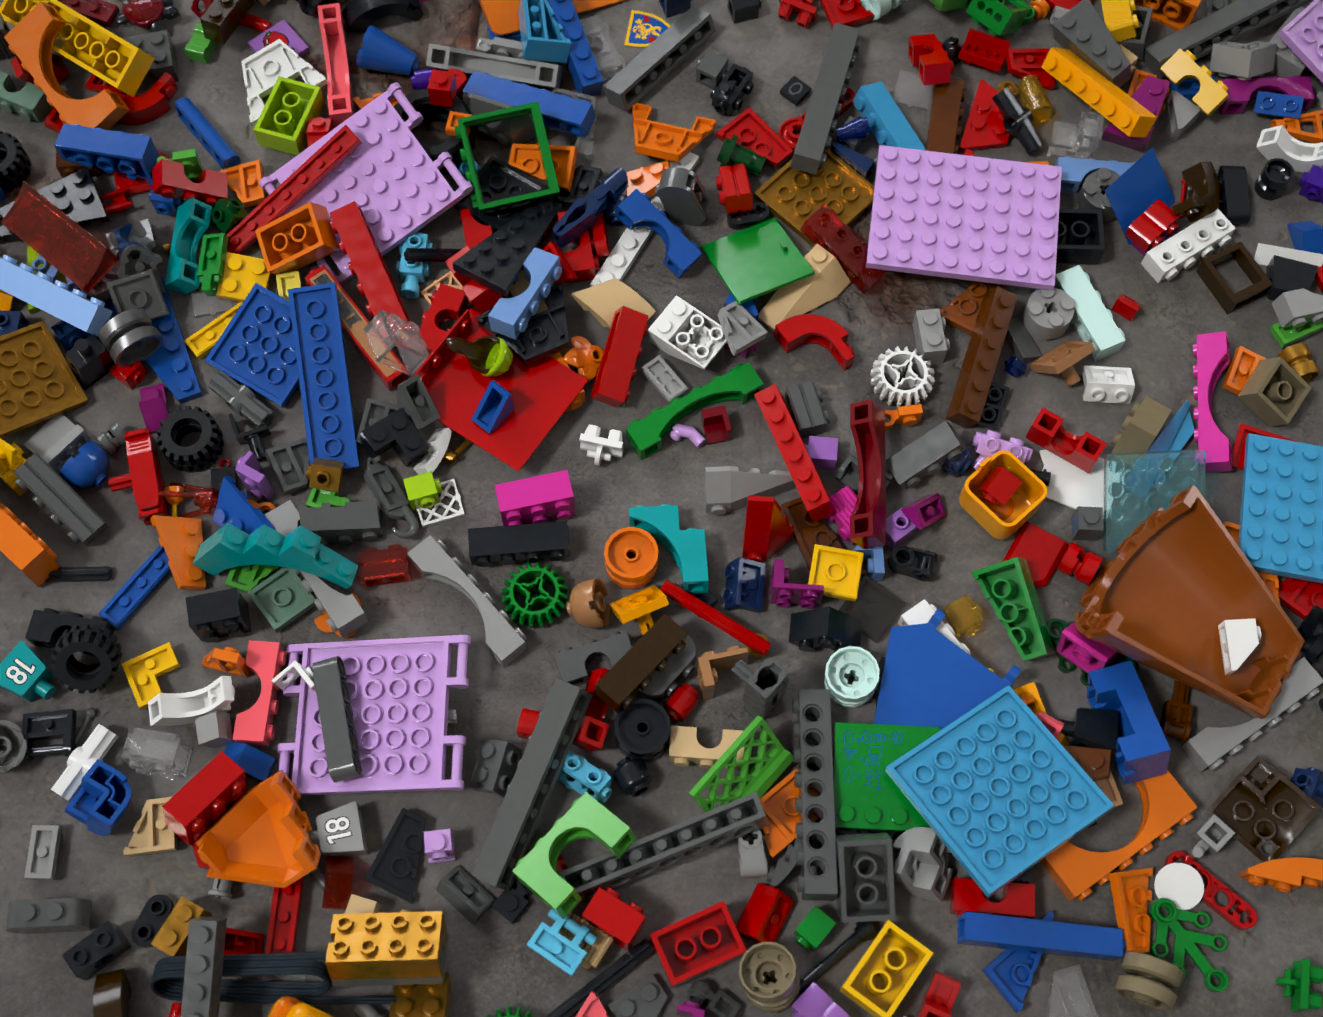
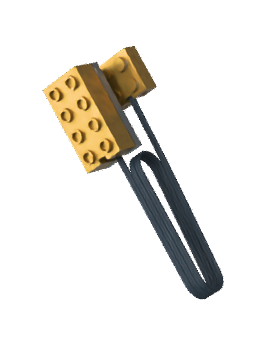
M443 911L333 914L330 931L333 943H328L327 952L224 955L222 977L306 974L320 977L323 981L222 980L220 1002L275 1003L279 998L290 996L306 1004H391L389 1017H449L452 981L450 973L445 972L449 935ZM186 956L165 957L156 963L150 983L151 990L156 995L168 1000L182 1001L184 979L179 978H184ZM326 959L325 963L316 961ZM332 984L333 987L394 985V997L316 996L328 993Z

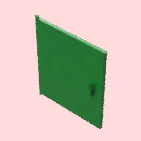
M775 217L708 244L700 245L739 305L814 275L813 269Z

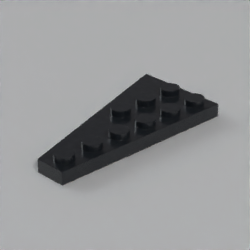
M550 198L540 199L454 261L453 270L507 297L510 293L509 288L512 284L515 285L521 270H524L523 263L534 247L538 248L540 241H544L547 230L553 227L558 219L557 213L563 212L562 204Z

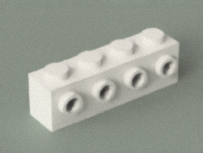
M1216 209L1213 213L1203 217L1149 250L1141 264L1158 284L1165 279L1169 281L1181 269H1189L1199 258L1213 253L1214 249L1218 246L1221 248L1226 246L1232 240L1231 236L1236 228L1219 209Z

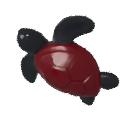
M122 0L123 14H119L116 22L120 25L131 22L138 27L149 26L151 27L149 33L163 31L164 27L161 21L164 19H175L180 16V13L173 6V0Z

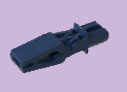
M615 169L603 181L598 179V187L592 190L584 199L578 198L552 229L554 240L558 246L564 248L594 226L597 217L607 208L610 202H613L615 205L617 204L616 199L629 187L627 173L624 169Z

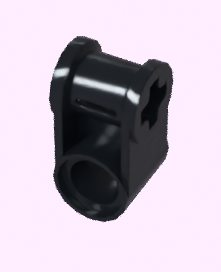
M901 545L894 549L889 558L888 566L896 574L930 582L935 577L933 569L935 562L938 561V555L931 551ZM896 557H903L907 563L898 562Z

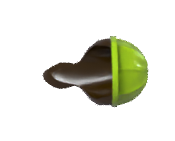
M484 336L473 342H468L461 337L446 339V344L451 351L457 354H464L471 367L475 371L482 373L485 377L500 376L508 371L512 365L513 354L506 341L502 338Z

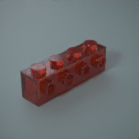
M825 204L814 212L802 225L800 230L815 245L819 244L836 257L850 281L863 294H866L887 273L888 270L866 268L868 245L864 241H860L855 236L851 227L844 224L838 218L836 212Z

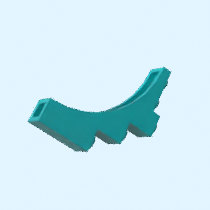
M230 523L225 524L200 544L192 563L213 576L226 569L246 565H273L292 568L327 579L345 589L352 586L359 566L320 543L322 537L301 525L284 536L265 524L249 535Z

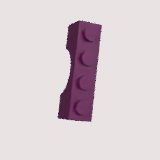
M1310 76L1251 77V80L1223 79L1221 82L1228 87L1227 93L1229 98L1219 107L1220 115L1242 114L1247 103L1257 99L1258 91L1304 97L1301 112H1305L1315 99Z

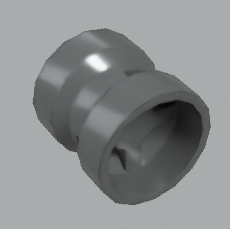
M116 422L109 426L107 432H101L96 436L97 440L111 456L117 452L119 446L126 445L125 433Z

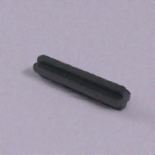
M406 248L404 256L407 262H445L462 249Z
M108 566L59 567L48 574L49 577L45 582L109 581L112 577V571Z

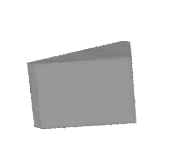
M1171 91L1166 102L1171 141H1177L1192 126L1201 111L1198 106L1177 91Z

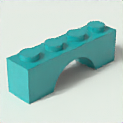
M193 197L177 209L164 284L165 288L184 296L197 289L200 285V278L197 276L199 265L196 263V250L202 235L209 227L212 206Z

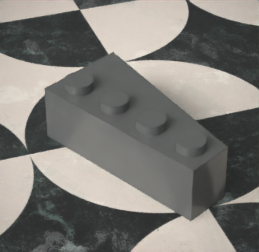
M1081 0L1053 24L1054 39L1062 47L1071 50L1120 88L1131 79L1130 62L1090 0Z

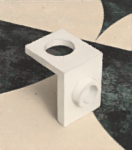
M296 660L272 679L275 685L284 690L301 675L310 688L316 692L313 670L309 666L305 669ZM292 673V675L288 679L282 681V679L286 675Z

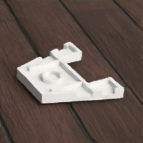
M280 39L241 61L248 95L247 104L250 109L249 118L254 126L265 106L262 98L272 92L279 76L292 80L302 76L305 83L318 87L328 84L327 79L322 74L316 71L308 62H305Z

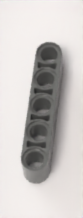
M335 656L315 662L312 666L328 771L334 783L360 776L362 772L345 666L341 657Z

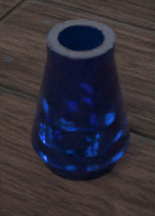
M859 116L849 123L836 128L839 141L862 139L871 134L867 117L861 118Z

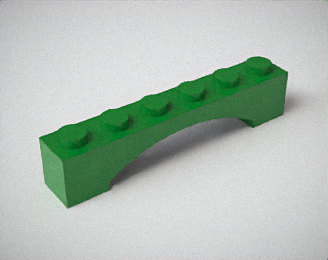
M749 362L744 365H736L729 373L714 377L710 383L703 387H695L688 395L673 399L668 406L653 410L644 419L634 420L626 428V438L640 460H643L661 450L664 436L685 416L700 408L720 402L740 401L744 405L755 399L754 394L763 390L764 383Z

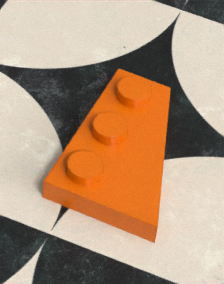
M512 143L508 164L527 175L546 182L538 145ZM549 145L558 186L571 192L578 149L575 146Z
M153 515L150 521L153 527H156L159 534V543L161 547H164L168 556V565L178 589L203 591L206 588L205 571L192 564L200 544L203 543L202 519Z
M1153 867L1108 873L1118 929H1123V939L1126 941L1125 952H1149L1151 918L1147 915L1148 901H1152V891L1148 890L1149 877L1153 876Z

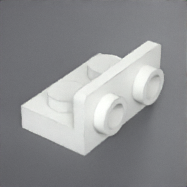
M1083 366L1082 376L1085 385L1083 401L1131 403L1135 388L1131 368Z

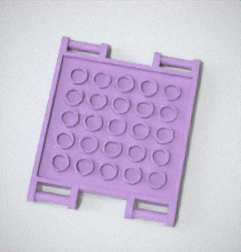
M398 82L391 84L387 91L270 176L263 177L259 181L260 187L270 195L276 189L274 187L275 184L278 182L282 184L343 126L347 125L361 140L362 144L287 213L309 202L325 206L330 221H332L330 212L355 201L364 213L382 257L470 194L474 189L473 185L465 180L452 162V156L448 151L441 153L433 162L415 138L411 130L418 126L424 117L420 112H416L403 94V88ZM396 98L409 116L407 121H403L390 103L392 99ZM443 167L448 170L459 186V189L455 192L439 171ZM335 234L339 246L341 238L339 234ZM340 246L339 250L329 254L342 272L339 276L334 274L324 258L315 261L320 267L325 265L341 286L355 277L348 266V263L351 262L348 254L344 255Z
M449 635L287 645L286 653L289 655L288 666L295 660L299 662L301 654H303L302 666L305 669L309 666L312 670L313 663L335 656L341 657L346 671L362 772L360 776L336 783L332 781L328 771L317 695L302 676L300 685H297L296 679L283 690V696L297 697L299 695L295 743L278 744V753H280L278 772L283 770L289 777L290 754L294 753L292 782L298 788L300 796L464 790L462 765L463 746H466V737L461 735L447 736L449 688L465 689L469 687L467 662L471 636ZM452 646H458L456 677H450ZM289 673L287 675V679L292 675V673ZM446 746H453L451 780H445Z

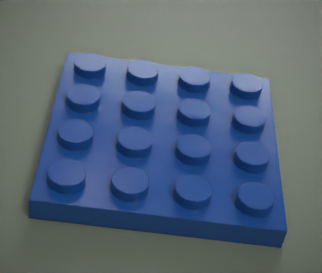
M255 283L205 359V362L219 371H223L229 377L282 408L286 406L300 384L289 301Z

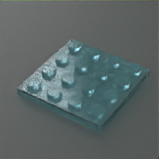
M1183 450L1104 454L1103 551L1106 553L1117 552L1115 549L1139 524L1160 506L1164 510L1169 508L1172 503L1170 502L1172 497L1192 485L1196 486L1205 498L1206 451Z

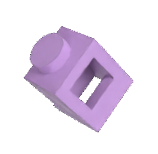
M451 829L424 832L425 854L428 856L429 864L456 861L454 835Z

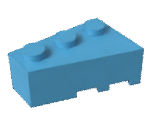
M520 0L518 17L523 59L567 63L572 43L569 38L566 39L562 32L563 27L555 20V13L547 0Z

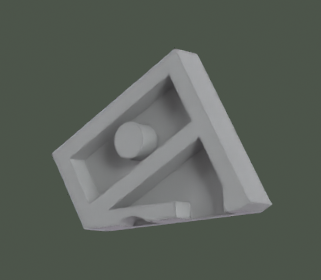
M737 301L721 308L717 315L730 351L734 356L763 340L768 333Z

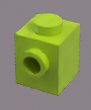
M432 471L403 479L412 510L421 507L430 508L440 502L438 494L443 491L439 478L434 479Z

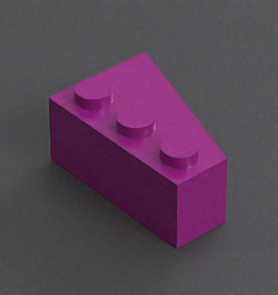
M1148 75L1132 95V98L1158 117L1170 82ZM1110 123L1100 139L1144 152L1155 123L1147 137H1129L1114 124Z

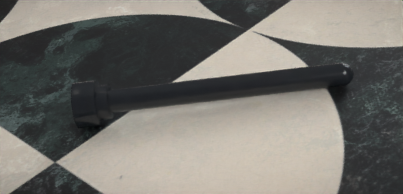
M869 921L857 922L855 924L856 927L853 929L854 933L800 980L798 996L861 940L863 942L867 939L870 941L877 935L878 932Z

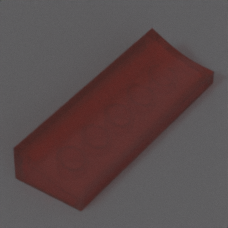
M23 181L13 206L1 220L3 225L87 294L119 260L106 246L25 181Z

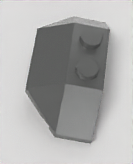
M464 93L462 96L472 116L514 107L476 94ZM531 114L474 127L479 136L496 139L502 144H521L536 138Z

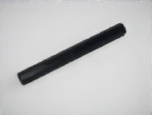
M643 939L546 1017H572L581 1009L591 991H594L599 996L652 954L655 949L648 939Z

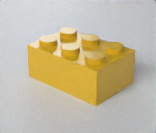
M888 920L839 991L872 1016L891 1017L933 955V952Z

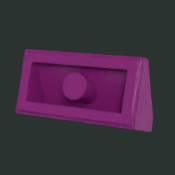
M939 493L924 496L901 509L903 514L919 530L946 516Z

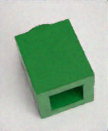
M815 905L793 934L797 937L795 941L803 949L808 950L810 948L812 951H815L834 928L836 922Z

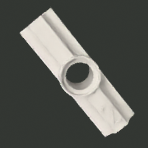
M98 724L83 746L77 747L71 753L67 760L68 767L51 790L71 801L81 789L83 776L97 759L103 761L102 759L119 736Z

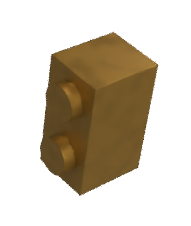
M181 896L151 945L170 956H185L187 953L189 920L200 916L210 917L212 914Z

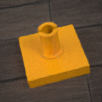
M652 585L609 603L612 613L622 624L637 619L641 634L644 635L654 625L650 613L669 605L666 595L657 586Z

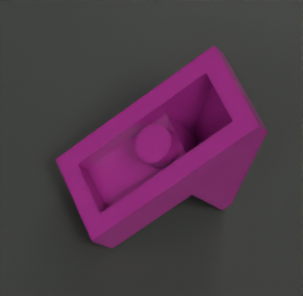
M164 384L140 389L141 401L138 402L146 428L152 434L157 433L158 428H162L160 422L162 419L166 420V415L170 412Z

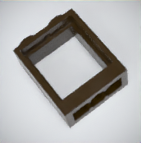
M1242 242L1233 246L1228 244L1214 255L1212 253L1207 254L1200 260L1201 264L1196 271L1226 314L1232 313L1266 296L1273 285ZM1232 257L1253 284L1235 294L1214 267Z

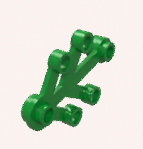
M1160 898L1154 901L1151 905L1150 913L1153 920L1157 923L1155 943L1150 947L1152 956L1160 959L1168 954L1169 948L1166 944L1169 927L1175 936L1172 964L1184 972L1183 979L1186 975L1184 969L1186 950L1205 976L1204 984L1206 988L1212 992L1225 990L1229 984L1227 974L1220 969H1213L1195 944L1209 946L1211 950L1220 952L1227 947L1226 938L1219 934L1211 936L1184 930L1178 922H1190L1197 929H1204L1210 924L1209 915L1205 912L1194 913L1177 909L1174 902L1167 898ZM1160 908H1165L1167 910L1166 917L1161 916L1159 912ZM1198 916H1202L1204 918V925L1198 923ZM1215 938L1222 942L1221 948L1215 946ZM1156 945H1160L1163 948L1162 955L1156 952ZM1212 976L1218 979L1217 986L1211 984L1210 979Z

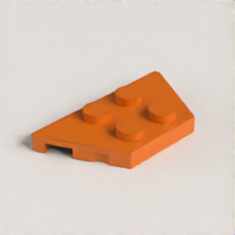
M796 769L760 798L770 825L763 827L762 830L771 859L775 858L796 839V823H800V813H795V797H799V788L794 787V773L798 772ZM814 788L807 790L808 794L812 797L820 796L819 791ZM816 814L808 815L809 820L813 823L820 819Z

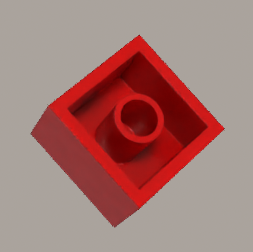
M599 887L583 912L582 918L611 937L614 943L629 951L646 925V917L643 914L644 910L632 902L629 905L625 904L620 899L621 895L611 888L607 887L606 890H603Z

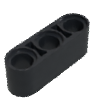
M1221 165L1217 176L1220 189V211L1232 225H1247L1250 219V202L1246 167Z

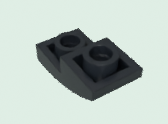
M994 382L991 383L980 422L976 425L997 430L1010 387Z

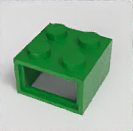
M972 0L966 12L971 15V19L974 22L988 27L987 30L991 34L1001 36L1017 32L1030 8L1019 0H1008L1018 7V9L1013 10L998 0Z

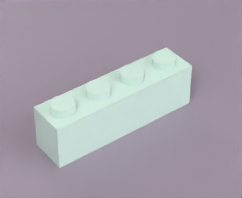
M1080 265L1056 274L1054 287L1063 290L1074 299L1075 310L1071 322L1083 342H1092L1095 351L1091 355L1094 360L1097 361L1119 352L1126 341L1124 333L1113 321L1111 311L1106 309L1102 303L1100 293L1091 285L1089 275L1082 270Z

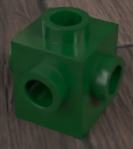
M219 199L211 212V219L217 228L227 235L248 215V212L237 199Z

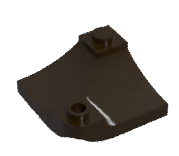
M1257 755L1205 813L1209 816L1215 814L1235 832L1233 837L1259 860L1266 862L1278 859L1323 807ZM1264 844L1272 846L1273 851L1270 854H1265L1262 851Z

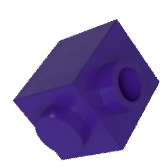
M1313 164L1309 172L1304 171L1298 184L1302 185L1299 194L1323 204V168Z

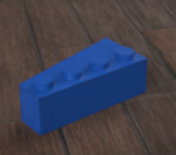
M63 124L54 145L62 160L90 168L94 164L104 170V172L113 174L114 171L127 174L126 177L128 179L136 181L137 177L147 180L148 185L153 186V167L157 164V158L160 156L151 137L144 134L136 135L123 131L116 132L102 128L84 127L78 124Z

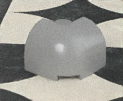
M914 827L901 834L892 846L899 854L893 865V873L896 876L894 883L914 896L942 903L953 869L949 868L948 852L950 853V851L932 828Z

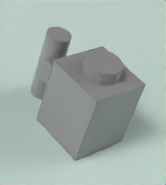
M1213 814L1191 835L1198 842L1188 850L1187 855L1194 860L1202 857L1206 850L1211 854L1217 853L1235 832Z

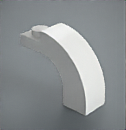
M1283 125L1262 130L1256 148L1268 160L1274 158L1284 159L1292 165L1296 172H1309L1313 164L1323 168V142L1305 143L1293 138Z
M221 676L207 687L192 692L159 693L148 701L150 725H185L195 723L196 718L215 711L228 712L231 710L230 703L234 701L235 696L231 676Z

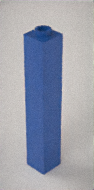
M965 912L958 916L957 944L1111 961L1123 957L1126 950L1123 929Z

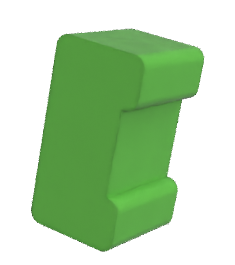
M196 24L191 40L185 47V53L189 60L207 64L217 42L206 39L202 25Z

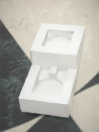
M449 427L436 429L425 441L429 446L428 453L413 468L418 475L430 471L433 473L441 462L451 438L452 431Z

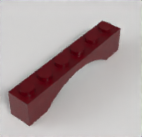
M873 399L850 404V427L856 446L859 469L857 501L850 515V540L862 549L886 545L885 410Z

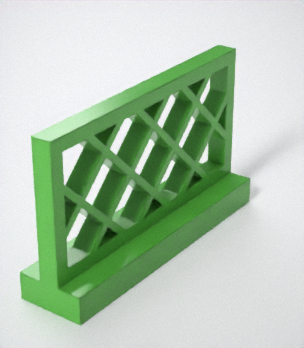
M757 716L693 787L689 794L704 813L713 810L715 802H721L718 806L720 807L754 792H757L759 798H761L794 760L793 755L784 749L765 720ZM759 727H760V728H761L760 739H758V740H753V738H754V733H755V732L759 729ZM766 744H772V746L765 753ZM752 746H758L757 757H750ZM744 747L743 758L736 759L737 752ZM756 763L748 772L749 764ZM741 765L740 776L733 777L735 766ZM727 767L726 778L719 779L720 771ZM739 782L737 786L731 791L732 783ZM724 784L723 795L716 796L718 785ZM710 786L709 796L701 798L700 794L706 787Z

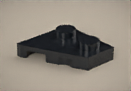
M579 165L574 170L571 192L560 188L559 195L548 198L561 203L562 206L571 207L578 198L584 199L592 190L598 187L597 180H601L603 175L601 168Z

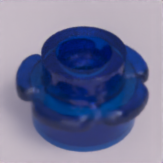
M1011 356L1008 361L1004 362L1006 365L1005 371L1016 378L1018 375L1023 376L1025 374L1024 371L1027 366L1018 358Z

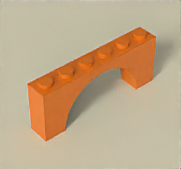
M40 1L4 37L9 44L10 51L19 57L22 62L21 66L35 79L34 84L46 94V100L59 112V118L63 123L109 130L129 111V108L117 92L104 89L91 98L76 100L60 87L52 67V50L58 33L66 23L54 6Z
M1168 770L1166 774L1134 782L1142 802V819L1137 834L1127 846L1111 852H1092L1081 849L1067 841L1039 861L1069 901L1076 897L1081 901L1093 892L1090 889L1093 884L1098 882L1100 886L1109 880L1108 873L1116 867L1123 870L1134 862L1131 856L1138 852L1142 856L1154 847L1151 841L1157 837L1162 841L1174 832L1171 829L1174 824L1178 822L1182 826L1194 817L1191 812L1197 808L1196 804Z

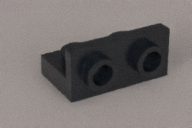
M1316 605L1312 607L1297 628L1305 640L1300 650L1303 652L1302 658L1305 657L1311 665L1323 650V608Z

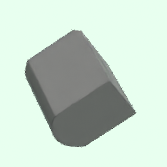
M215 711L196 718L198 745L216 748L233 742L229 713Z

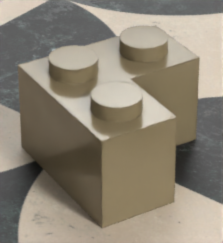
M1148 396L1144 398L1141 404L1136 402L1129 413L1130 415L1127 416L1121 428L1125 429L1124 432L1118 431L1111 442L1115 447L1110 454L1134 468L1149 449L1172 410Z

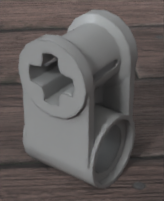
M759 829L751 832V836L756 837L753 845H749L747 840H743L746 835L738 837L741 879L768 876L766 854L764 852L762 834Z

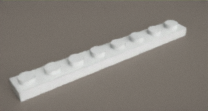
M689 152L679 162L670 161L669 163L671 167H681L693 171L699 162V156ZM657 194L650 197L651 203L657 209H661L664 213L667 212ZM626 228L590 286L601 284L614 278L622 281L654 231L647 228H636L633 230Z

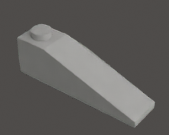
M735 466L705 467L706 513L723 515L726 512L747 506L748 495L772 497L797 487L789 471L773 470L768 474H764L758 468H751L749 472H741Z

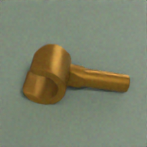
M466 440L454 451L447 448L442 462L455 465L461 452L472 442Z

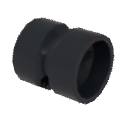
M1281 158L1269 160L1254 184L1256 194L1265 200L1278 199L1294 175L1292 165Z

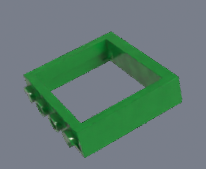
M539 101L457 119L458 126H454L457 140L462 139L463 148L460 149L462 162H467L469 171H466L465 175L467 181L474 187V194H470L473 208L478 207L479 213L559 195L560 190ZM531 114L548 189L484 203L466 128Z

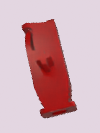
M143 428L124 434L130 473L109 478L108 483L111 492L133 488L134 498L139 511V520L148 526L152 525L150 518L153 515H170L168 504L164 497L165 486L156 439L149 429Z

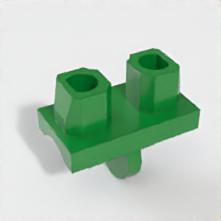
M1301 959L1300 961L1293 962V970L1285 969L1284 978H1276V985L1284 987L1283 997L1291 998V1011L1302 1012L1322 1008L1321 994L1309 992V983H1322L1323 968L1311 965L1308 959Z

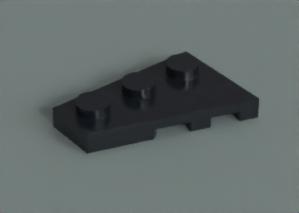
M402 808L364 880L412 904L426 819Z

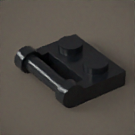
M65 709L23 714L22 735L27 743L23 761L33 760L34 757L61 754H64L66 757L70 756L77 748L75 743L77 711ZM63 738V744L33 747L34 740Z

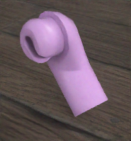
M677 424L670 431V437L673 440L680 441L682 437H686L697 448H700L706 442V439L693 426Z

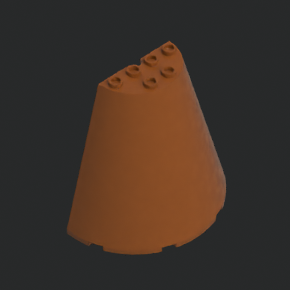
M1192 485L1172 497L1170 500L1172 503L1169 508L1164 510L1160 506L1149 515L1115 549L1118 556L1111 562L1109 560L1104 562L1080 600L1079 604L1084 608L1082 613L1080 611L1076 612L1075 626L1082 635L1242 713L1254 718L1263 719L1271 712V705L1282 690V683L1280 681L1285 680L1291 674V667L1294 661L1301 655L1300 650L1305 640L1196 486ZM1255 618L1256 626H1259L1261 629L1259 644L1231 675H1225L1218 625L1224 620Z

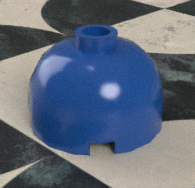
M92 440L78 449L80 453L74 458L71 456L59 472L63 480L74 487L84 489L94 484L100 486L108 477L105 474L109 468L107 453Z

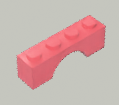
M249 640L245 665L250 672L259 676L261 680V693L257 702L250 709L236 715L233 733L234 742L245 743L252 747L269 748L270 740L274 739L275 725L272 724L274 715L278 714L279 701L276 699L278 690H281V688L275 685L272 679L281 673V668L285 666L287 660V653L279 642Z

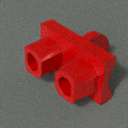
M779 0L778 17L789 21L792 13H796L799 15L796 24L805 29L808 28L812 20L816 21L818 14H816L817 8L812 6L814 0Z

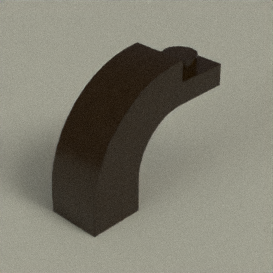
M1200 162L1182 171L1188 189V199L1172 207L1175 215H1185L1189 223L1213 213L1218 208L1220 201L1219 183L1212 162Z
M125 968L97 975L93 991L94 1017H129L128 1008L132 990Z

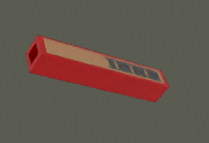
M323 265L320 268L312 269L305 277L307 286L336 283L343 333L387 389L391 391L397 385L407 380L409 376L406 367L326 266Z

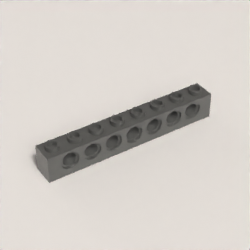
M799 689L797 697L792 699V713H797V722H793V738H797L798 747H794L793 751L794 762L798 763V772L794 773V787L799 788V797H795V813H800V823H796L795 832L796 839H801V849L796 851V863L801 865V875L797 876V891L802 892V900L834 901L838 895L830 690ZM812 714L817 718V721H808L805 715ZM814 739L817 741L818 746L812 747L806 743V740ZM809 763L816 764L819 771H810L806 765ZM814 788L819 791L820 796L812 797L808 794L807 790ZM808 815H818L821 819V822H811L808 818ZM812 839L818 840L822 848H812L809 845V841ZM819 866L823 874L816 876L811 873L809 867Z
M754 792L637 840L620 858L608 852L559 872L558 875L577 891L582 898L580 902L592 898L599 887L603 890H606L607 887L611 889L617 888L768 826L770 823L757 792Z

